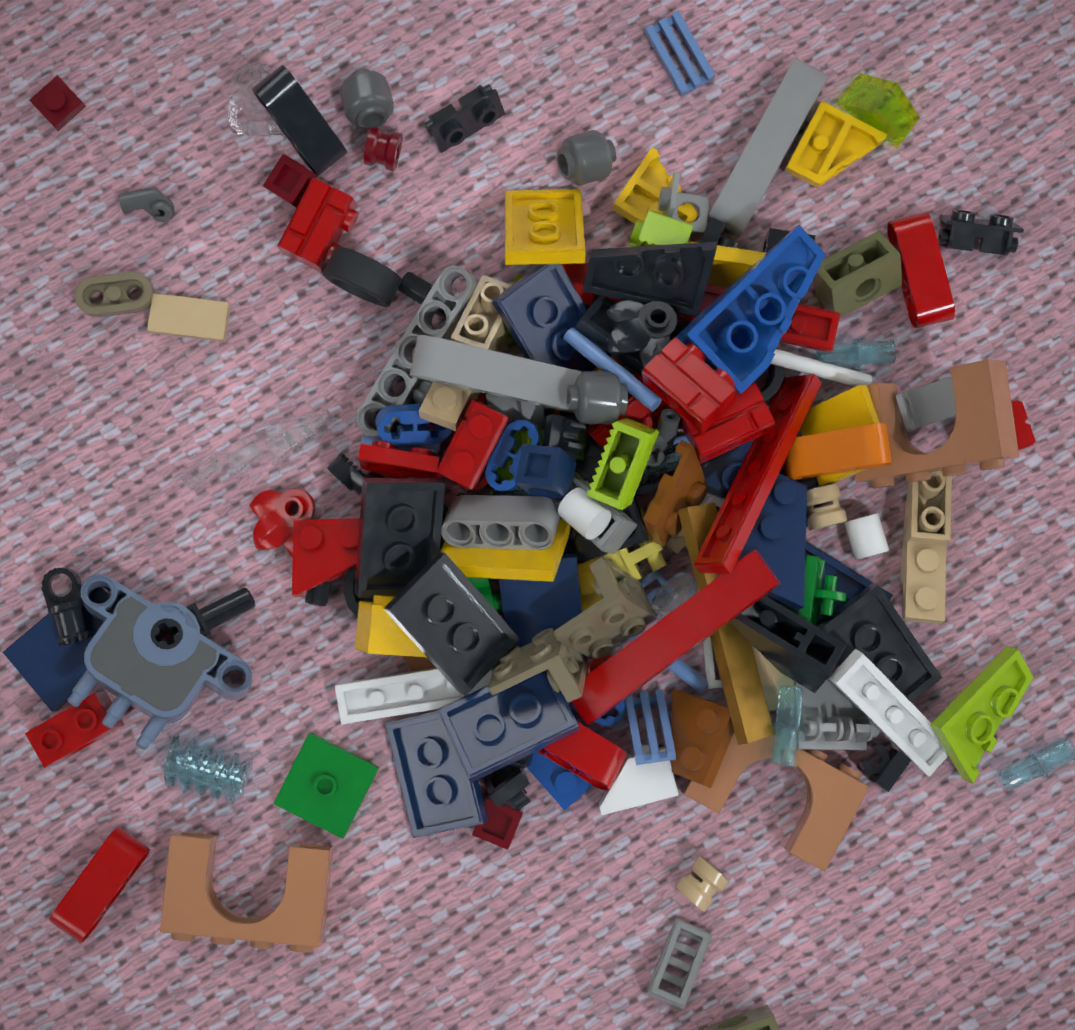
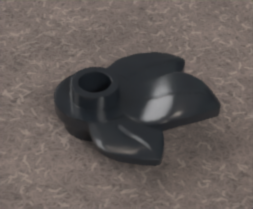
M626 299L616 302L607 310L609 318L617 324L610 333L608 352L613 354L639 352L640 360L643 367H645L671 341L670 335L674 332L677 325V315L674 309L662 301H652L643 304L633 299ZM654 314L660 315L664 318V322L661 324L654 323L651 320V316Z

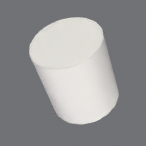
M580 487L571 490L558 507V515L588 540L596 538L606 529L612 515L611 511L597 500L588 497L587 492Z
M879 513L845 522L855 560L889 551Z

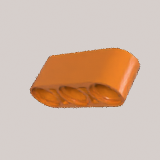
M887 423L867 424L796 437L784 461L785 476L792 480L890 465L892 464Z

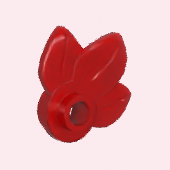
M291 488L283 493L272 489L263 491L249 505L251 510L261 517L253 531L254 545L260 550H270L284 545L293 558V520L312 519L315 513L314 499L310 493L301 488ZM292 501H296L299 505V512L296 515L290 510Z

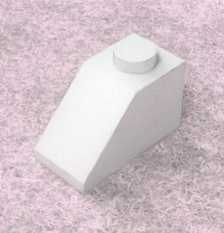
M649 743L642 744L643 754L650 753ZM665 747L658 748L659 752L666 751ZM634 754L629 755L610 791L605 792L598 804L601 815L679 796L670 761L636 765Z

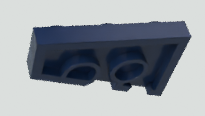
M778 474L737 562L753 550H757L781 583L766 594V596L800 610L804 608L807 486L782 474Z

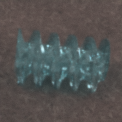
M176 735L171 741L165 758V784L174 786L179 781L180 788L185 791L190 790L195 784V791L199 795H204L210 788L211 798L216 800L221 798L225 792L226 802L233 804L243 793L252 770L253 758L250 757L244 766H240V754L235 752L230 761L226 762L225 750L222 748L212 758L210 757V745L205 744L199 753H195L194 740L190 739L184 749L180 748V737Z

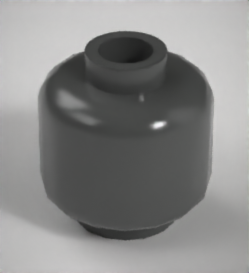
M360 69L353 72L341 85V100L345 115L351 123L363 129L378 128L386 123L393 112L394 102L389 83L384 75L376 71Z
M596 130L569 136L564 139L561 149L557 152V164L564 179H570L572 183L578 186L608 177L612 170V163L616 161V149L613 142L609 139L606 140L603 134Z
M584 371L578 375L575 385H568L566 396L567 408L574 409L576 419L582 424L610 425L618 420L619 415L626 413L628 403L626 383H621L619 377L613 372Z

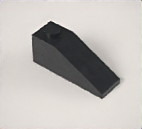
M766 595L730 621L780 673L813 693H816L830 676L846 647V644Z

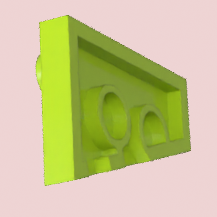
M1006 646L930 724L962 779L974 784L980 773L976 766L984 752L991 753L998 740L994 735L1004 718H1011L1033 679L1031 671L1017 648Z

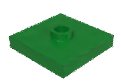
M310 732L273 804L344 839L380 767Z

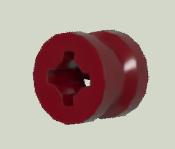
M371 127L364 149V165L373 166L377 163L384 165L386 170L395 171L402 148V133L393 132L389 135L382 133L380 128Z

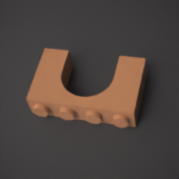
M986 359L950 367L956 405V421L948 440L937 450L930 453H924L912 445L904 432L901 412L896 399L898 394L897 384L874 383L867 385L879 422L887 423L892 464L869 468L855 474L856 482H871L872 489L895 486L896 478L906 477L907 483L931 480V472L942 471L943 477L967 474V466L979 464L980 470L999 469L1005 467L1004 460L1019 458L1006 361Z
M773 726L775 735L742 745L737 744L734 732L712 787L708 788L687 779L681 792L719 814L740 774L749 765L765 758L787 760L801 773L806 785L807 800L805 809L784 848L791 854L825 872L869 789V786L859 781L863 774L842 763L838 769L825 763L828 755L819 750L797 749V747L790 744L793 736Z
M181 831L170 835L160 932L171 933V939L177 941H193L195 936L211 937L210 942L219 945H232L235 939L250 941L251 947L260 949L274 948V943L290 945L289 950L303 953L313 952V947H320L324 942L334 846L293 843L289 847L285 891L280 904L267 915L247 918L238 916L226 909L214 891L213 868L217 835Z

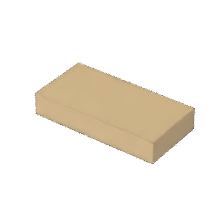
M153 293L147 331L154 334L226 342L231 304L223 301Z

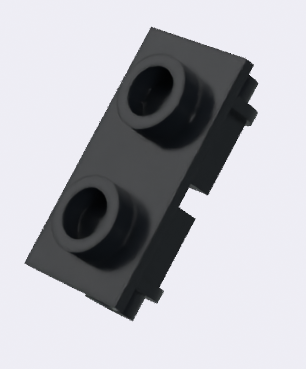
M489 84L484 87L479 85L476 89L458 99L462 107L461 110L456 111L453 105L449 104L433 115L428 116L429 120L424 123V126L430 136L434 137L441 153L453 146L459 145L467 137L484 127L492 125L497 119L505 115L496 89H492Z
M952 210L951 215L940 214V219L947 224V229H940L938 243L944 244L945 249L973 251L975 237L981 238L980 252L1007 256L1009 252L1015 253L1018 247V238L1013 237V233L1024 232L1022 227L1013 223L1014 217L1007 215L991 214L990 220L976 219V213L965 210Z

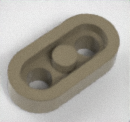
M139 272L92 276L82 280L76 287L75 302L83 312L92 317L138 313L151 306L155 289L151 281ZM136 287L141 288V296L136 300L130 299V291ZM97 292H102L104 296L103 301L100 304H93L92 296Z

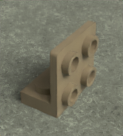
M600 557L589 565L596 579L592 582L593 587L601 600L553 632L556 640L591 659L607 656L614 650L616 645L628 637L642 633L648 624L657 619L640 581L604 557Z
M548 628L534 636L533 642L521 648L518 645H514L497 662L488 685V690L491 695H495L547 670V677L552 688L557 693L561 691L569 703L583 695L588 664L580 652L556 640L553 628Z

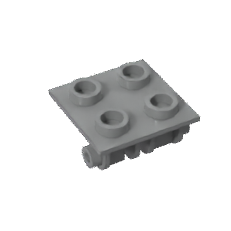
M828 678L816 693L811 692L794 681L797 749L867 750V741L878 736L879 728L865 717Z

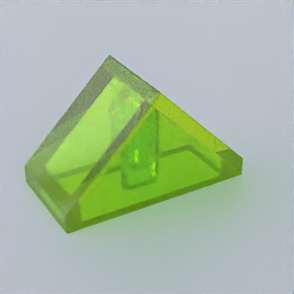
M861 73L857 75L836 103V105L851 116L887 134L884 140L896 149L920 119V116L898 83Z

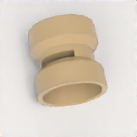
M838 484L807 490L806 507H808L809 511L807 518L809 531L848 521L845 510L839 505L838 499L841 493ZM833 501V505L814 509V506Z
M699 856L692 864V872L688 876H682L675 887L699 909L706 912L713 903L712 897L715 893L723 891L730 881L706 859Z

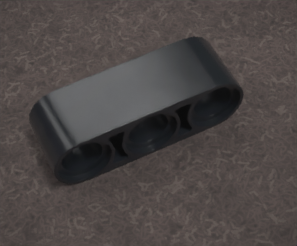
M281 65L252 88L254 95L304 162L317 176L321 175L348 153L306 92L284 65Z

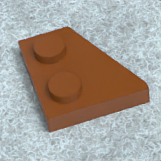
M683 440L678 443L675 449L680 454L681 459L673 477L664 473L657 488V493L643 518L651 541L662 547L682 529L678 510L700 505L708 490L695 447Z
M674 689L672 692V737L676 760H672V772L711 788L734 734L729 709Z

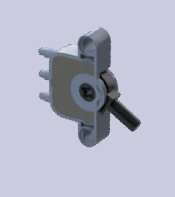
M95 574L83 582L81 597L84 606L92 616L102 621L103 624L86 648L84 663L87 670L73 688L72 694L68 698V703L78 707L87 698L96 684L115 695L116 698L106 711L107 714L103 718L102 724L108 728H113L131 705L150 717L136 742L138 747L146 750L151 742L155 741L166 723L177 722L190 711L205 687L228 700H239L249 693L252 685L250 666L210 640L211 629L256 606L255 600L247 588H242L198 609L196 603L187 607L175 602L152 604L111 577L103 574ZM99 588H104L111 592L110 598L102 604H96L89 600L91 593ZM167 631L169 635H174V643L168 645L167 642L160 641V633ZM231 671H237L244 676L246 681L241 687L232 689L224 684V676Z

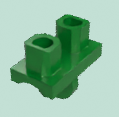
M807 555L805 560L804 608L797 610L781 602L780 605L817 626L820 599H822L820 614L832 616L834 601L846 602L847 594L836 592L837 576L826 575L824 590H822L826 561L817 556Z

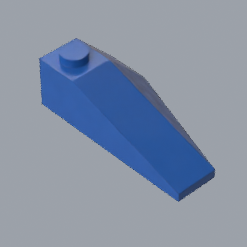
M797 225L707 306L675 338L679 339L684 345L691 342L697 346L705 356L704 362L714 371L717 368H721L727 372L735 382L734 388L736 393L742 394L770 366L775 356L774 351L783 333L787 332L792 322L791 318L801 298L806 295L826 254L800 225Z

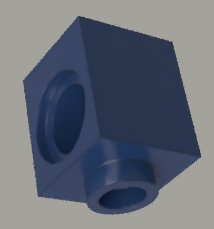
M523 444L515 483L531 496L563 500L572 489L577 462L560 447Z

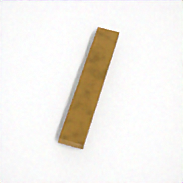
M715 502L678 510L698 591L721 575L700 573L693 566L718 513ZM728 622L712 634L710 638L737 744L742 745L775 734L752 645Z

